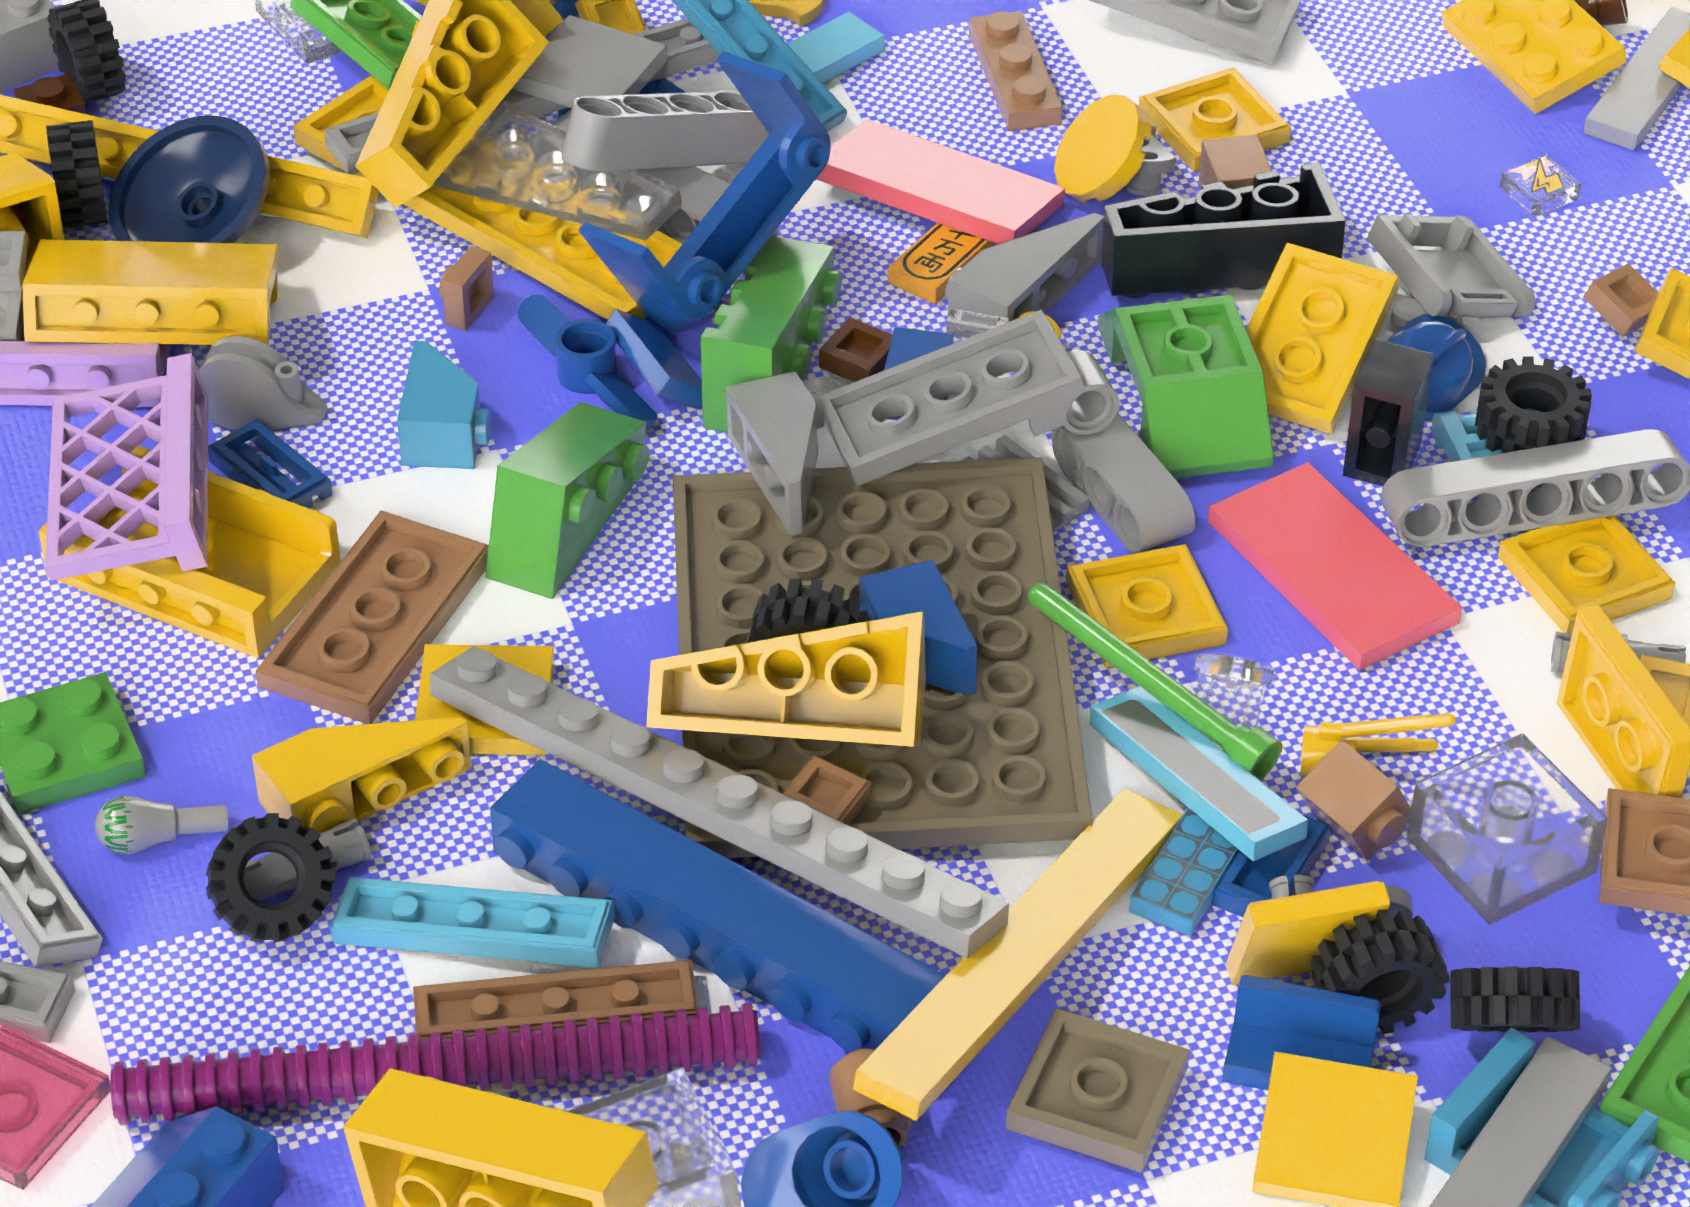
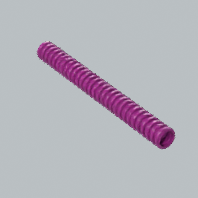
M745 1003L741 1005V1011L731 1012L729 1005H723L719 1007V1013L709 1014L708 1008L702 1007L697 1009V1015L687 1016L686 1010L680 1009L675 1011V1017L664 1018L663 1011L653 1013V1019L642 1020V1015L637 1013L632 1014L631 1021L620 1022L619 1016L615 1015L609 1016V1023L598 1024L597 1018L593 1017L587 1018V1025L575 1026V1021L572 1019L565 1020L564 1027L553 1028V1023L550 1021L543 1022L542 1029L531 1030L530 1024H521L519 1032H508L507 1026H498L497 1034H486L485 1028H476L475 1036L465 1037L463 1030H454L453 1038L443 1039L440 1032H432L430 1040L419 1041L418 1034H409L408 1042L397 1043L395 1036H388L385 1040L386 1044L375 1045L373 1038H366L363 1040V1046L352 1047L350 1040L341 1041L340 1048L330 1049L329 1043L323 1042L318 1044V1050L307 1051V1046L301 1044L296 1045L295 1052L285 1053L284 1047L280 1046L273 1048V1054L262 1055V1050L258 1048L251 1049L249 1057H240L239 1051H228L227 1059H217L216 1053H206L205 1061H195L193 1055H184L182 1063H172L171 1057H161L159 1065L151 1066L148 1059L137 1060L136 1067L127 1068L125 1061H117L114 1063V1068L110 1071L111 1104L114 1119H117L118 1124L121 1126L129 1125L131 1117H140L142 1123H152L154 1115L163 1114L165 1121H172L176 1119V1113L185 1112L187 1116L216 1106L221 1109L231 1108L232 1114L238 1115L243 1114L244 1107L254 1106L256 1113L265 1112L266 1105L277 1104L279 1111L288 1110L290 1102H299L300 1108H310L312 1100H322L323 1106H333L334 1098H344L346 1104H355L356 1096H368L389 1068L424 1077H432L464 1087L479 1085L481 1091H490V1084L502 1083V1088L505 1090L512 1089L514 1081H524L525 1087H534L536 1079H546L548 1085H556L558 1082L557 1077L569 1076L570 1083H578L580 1075L591 1074L592 1081L602 1080V1073L613 1072L614 1079L624 1078V1071L635 1070L637 1077L646 1076L647 1069L657 1068L659 1075L669 1073V1067L679 1066L680 1072L686 1073L691 1071V1065L701 1064L703 1071L712 1070L713 1063L723 1062L725 1069L735 1068V1061L745 1060L746 1065L749 1067L757 1066L758 1059L761 1058L757 1011L753 1010L751 1003Z

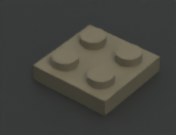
M1055 1008L1007 1109L1006 1129L1142 1173L1188 1069L1190 1049Z

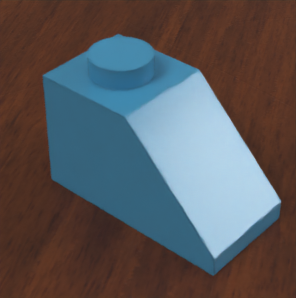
M414 340L397 418L401 466L474 469L478 446L489 444L491 432L490 409L480 408L479 384L430 343Z

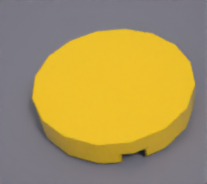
M1111 94L1090 104L1078 114L1066 130L1057 149L1054 166L1057 185L1064 187L1065 192L1080 203H1088V200L1093 198L1101 202L1117 194L1129 184L1144 161L1146 153L1141 151L1144 143V137L1150 140L1152 130L1148 113L1125 95Z

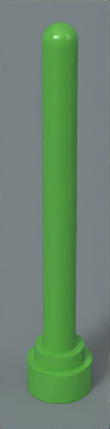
M1037 583L1030 588L1028 599L1035 608L1222 747L1223 751L1230 756L1229 759L1240 764L1260 781L1273 769L1281 755L1283 744L1262 727L1258 726L1252 729L1246 724L1238 727L1049 585Z

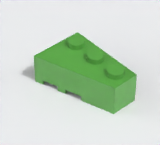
M579 402L498 464L485 578L553 599L636 481L640 480L643 476L649 460V448L644 445L646 421Z

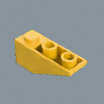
M463 717L311 728L252 755L258 801L266 812L279 813V818L289 819L290 816L301 819L300 825L309 831L313 827L319 834L350 819L355 818L360 821L377 812L390 809L407 798L439 783L447 782L456 775L471 769L468 724Z

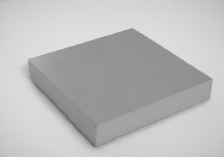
M569 15L547 38L550 43L515 84V90L572 108L573 101L577 97L635 95L644 88L666 63L667 45Z

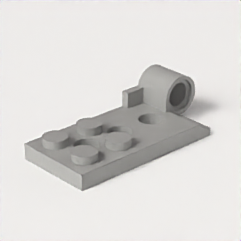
M1090 0L1094 3L1187 34L1195 40L1210 42L1239 52L1247 58L1259 59L1273 65L1302 3V0ZM1232 6L1240 7V8H1243V9H1245V10H1239V9H1236V8H1234V7H1232Z
M1042 309L819 396L824 411V423L856 487L874 479L886 477L892 472L933 456L942 455L951 449L1028 420L1034 437L1065 426L1069 432L1076 435L1095 434L1111 424L1120 406L1119 397L1096 358L1083 350L1066 351ZM1007 372H1017L1009 377L997 378ZM960 394L949 400H940L947 395ZM891 417H902L893 422L883 423L885 420Z

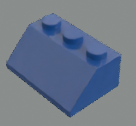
M217 1106L168 1121L90 1207H271L284 1192L276 1136Z

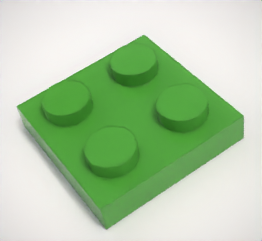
M106 672L0 702V773L17 815L146 777L143 757Z

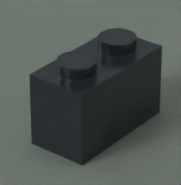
M1378 339L1374 340L1354 383L1342 476L1384 486L1387 480L1395 473L1411 469L1421 447L1434 361L1433 353Z

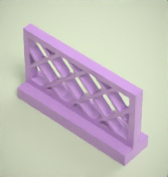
M22 326L21 341H0V405L53 406V398L163 376L172 344L29 342L24 339V326ZM161 399L143 402L137 407H155L161 402Z
M192 353L167 358V375L53 398L45 569L50 581L173 556L177 557L182 572L207 567L208 396ZM161 399V402L143 417L131 412L140 403ZM93 412L99 413L82 430L70 424V417ZM117 423L129 428L112 444L100 439ZM147 437L159 443L142 459L130 454ZM86 450L98 455L81 471L68 466ZM116 464L128 470L111 486L98 481ZM146 479L159 485L141 501L128 496ZM85 491L97 497L79 514L67 509ZM114 507L127 512L110 529L97 524ZM145 522L158 528V536L135 541L127 539ZM83 534L96 540L85 551L64 555V551Z

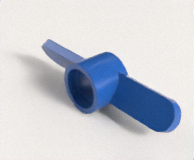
M540 294L529 296L521 303L518 309L519 321L556 357L558 380L564 388L580 394L597 393L616 413L646 421V430L653 428L658 418L657 413L617 374L615 333L609 325L594 319H579L570 322L545 296Z

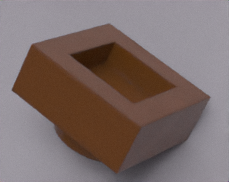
M66 74L57 77L41 78L32 84L13 89L17 99L86 114L85 103Z
M850 317L820 347L819 368L852 382L884 371L893 334Z

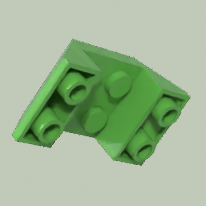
M1232 295L1121 307L1098 316V328L1111 363L1127 361L1142 402L1140 439L1175 479L1273 467L1274 456L1263 371Z

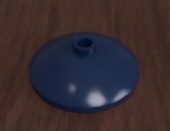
M205 115L191 117L175 122L156 132L143 142L128 158L111 190L108 208L109 222L116 240L235 243L253 223L267 195L270 169L268 157L262 144L243 124L222 116Z

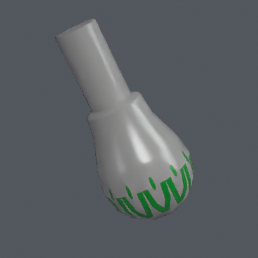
M123 795L112 798L101 806L95 817L94 829L97 839L104 848L115 854L129 855L141 852L162 842L175 840L177 835L228 831V812L226 805L175 808L173 804L157 803L139 797Z

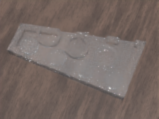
M506 101L485 120L434 182L435 186L580 224L588 222L604 230L645 241L682 206L680 189L641 169L591 171L569 164L562 158L566 132Z

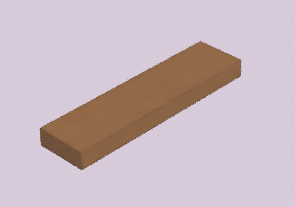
M692 960L413 986L415 1026L419 1041L430 1040L432 1032H440L443 1039L453 1038L454 1030H463L465 1037L475 1036L476 1028H485L486 1034H497L498 1026H507L508 1032H519L521 1024H530L531 1030L542 1029L543 1022L550 1021L553 1023V1028L564 1027L565 1020L572 1019L575 1021V1026L587 1025V1018L593 1017L597 1018L598 1024L609 1023V1016L615 1015L619 1016L620 1022L631 1021L632 1014L637 1013L642 1015V1020L653 1019V1013L663 1011L664 1018L675 1017L676 1010L685 1009L687 1016L697 1015L698 1009Z

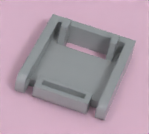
M1412 214L1376 216L1366 239L1394 273L1398 275L1399 279L1429 315L1445 316L1448 314L1452 317H1510L1512 315L1514 317L1527 318L1533 312L1536 304L1533 291L1469 217L1413 216ZM1413 246L1441 247L1444 251L1415 250Z

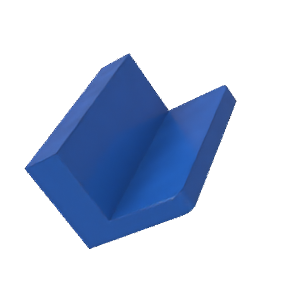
M1243 975L1240 977L1237 990L1234 1022L1224 1061L1222 1082L1268 1091L1275 1052L1371 1068L1381 1003L1374 999Z

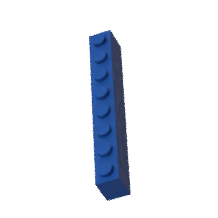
M542 759L537 761L490 807L493 852L506 864L516 869H524L548 882L564 896L613 900L616 916L614 923L626 929L631 928L661 944L666 951L677 958L692 960L693 963L717 975L729 987L737 990L743 989L774 1006L784 1017L793 1021H801L832 1038L838 1046L848 1052L858 1049L876 1050L946 976L942 972ZM960 1073V1074L952 1081V1083L942 1092V1094L939 1096V1098H941V1096L948 1090V1088H949V1087L954 1083V1081L961 1075V1073Z

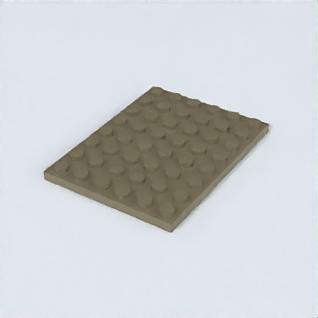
M1042 457L915 463L892 472L886 477L874 479L857 487L847 467L815 468L803 532L792 536L784 527L751 472L672 476L679 655L747 643L758 599L763 593L769 596L770 587L778 583L787 591L790 579L800 578L803 588H810L812 579L823 580L822 590L830 592L834 584L845 589L844 601L853 595L860 601L859 577L930 560L934 561L977 645L976 693L963 695L962 693H955L925 682L921 744L917 746L682 730L683 747L694 750L702 756L737 773L751 777L756 782L781 794L784 793L813 755L872 782L871 794L864 807L853 821L847 825L857 828L896 849L1075 840L1088 826H1093L1067 631L1035 608L1028 599L1030 588L1037 583H1045L1061 594ZM685 820L686 837L726 858L759 857Z

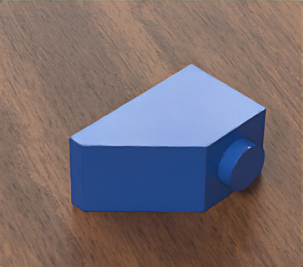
M933 560L859 577L861 602L859 611L867 610L870 621L924 611L926 683L955 693L959 692L963 695L976 693L977 645Z

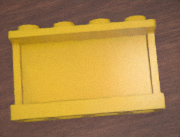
M40 239L22 283L24 339L29 342L213 345L222 338L239 336L255 339L269 345V303H275L278 297L277 244Z
M138 445L130 454L142 459L151 450ZM122 467V475H123V474H125L128 470ZM208 470L207 567L182 572L177 557L173 556L58 579L57 581L259 659L316 594L341 562L337 523L334 518L320 511L308 509L273 496L266 491L257 490L219 476ZM146 479L128 496L141 501L159 485ZM114 507L97 524L110 529L127 512ZM145 522L127 539L135 541L158 536V528ZM47 523L39 530L44 564ZM83 534L64 551V555L85 551L96 540Z

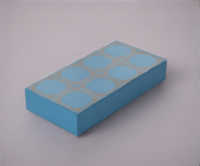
M1187 808L1131 894L1129 912L1191 937L1212 904L1215 886L1239 849L1191 809Z

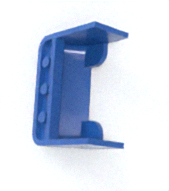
M722 51L716 61L770 135L663 268L648 247L588 222H585L578 230L649 320L674 333L690 329L716 307L821 174L830 158V136L789 76L781 71Z

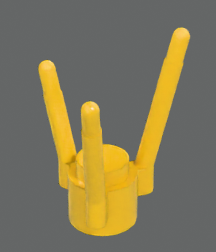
M1451 713L1351 723L1320 722V726L1304 725L1300 777L1305 778L1341 740H1344L1357 752H1433L1438 748V742L1435 739L1367 738L1361 736L1449 727L1456 723V717ZM1410 805L1411 809L1414 812V814L1410 818H1413L1416 815L1417 811L1414 806Z

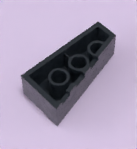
M1320 162L1301 165L1300 176L1280 179V175L1276 171L1254 175V183L1251 186L1230 189L1223 182L1203 185L1202 190L1197 192L1195 197L1183 199L1180 195L1169 192L1104 206L1101 266L1112 296L1124 295L1130 298H1141L1150 293L1179 291L1187 294H1198L1209 289L1223 288L1256 290L1267 286L1287 243L1342 259L1346 220Z

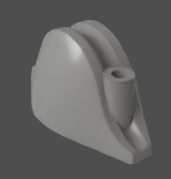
M239 336L222 338L211 346L205 362L197 368L208 396V420L221 427L238 430L256 419L270 430L322 424L328 412L326 403L300 379L297 364L288 361L278 351L258 340Z

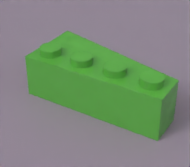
M771 236L746 267L745 279H737L731 288L730 305L721 304L715 313L714 324L718 325L717 329L706 327L701 335L702 415L704 429L728 433L726 386L794 371L801 380H806L812 360L811 345L813 342L821 343L827 323V306H836L841 292L842 272L834 270V246Z

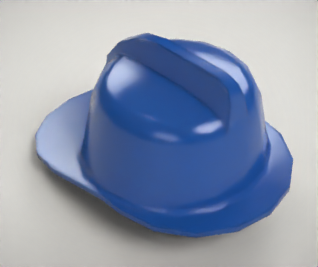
M1422 314L1411 319L1386 341L1434 354L1425 421H1431L1435 413L1452 411L1480 385L1485 376L1486 360L1480 344L1469 330L1448 317Z
M854 1110L833 1112L781 1129L758 1143L746 1159L741 1178L743 1204L745 1207H894L901 1195L904 1180L902 1160L906 1157L904 1147L896 1145L890 1132L873 1117Z

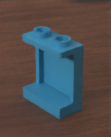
M1512 1027L1432 1114L1424 1160L1451 1176L1532 1059L1536 1041ZM1593 1106L1526 1207H1618L1622 1197L1621 1192L1630 1182L1636 1186L1641 1185L1657 1162L1660 1148L1653 1145L1659 1117L1645 1110L1629 1128Z

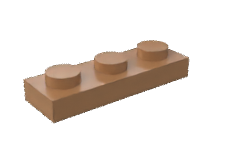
M999 11L990 15L969 17V37L1007 130L1015 131L1061 125L1062 104L1022 11Z

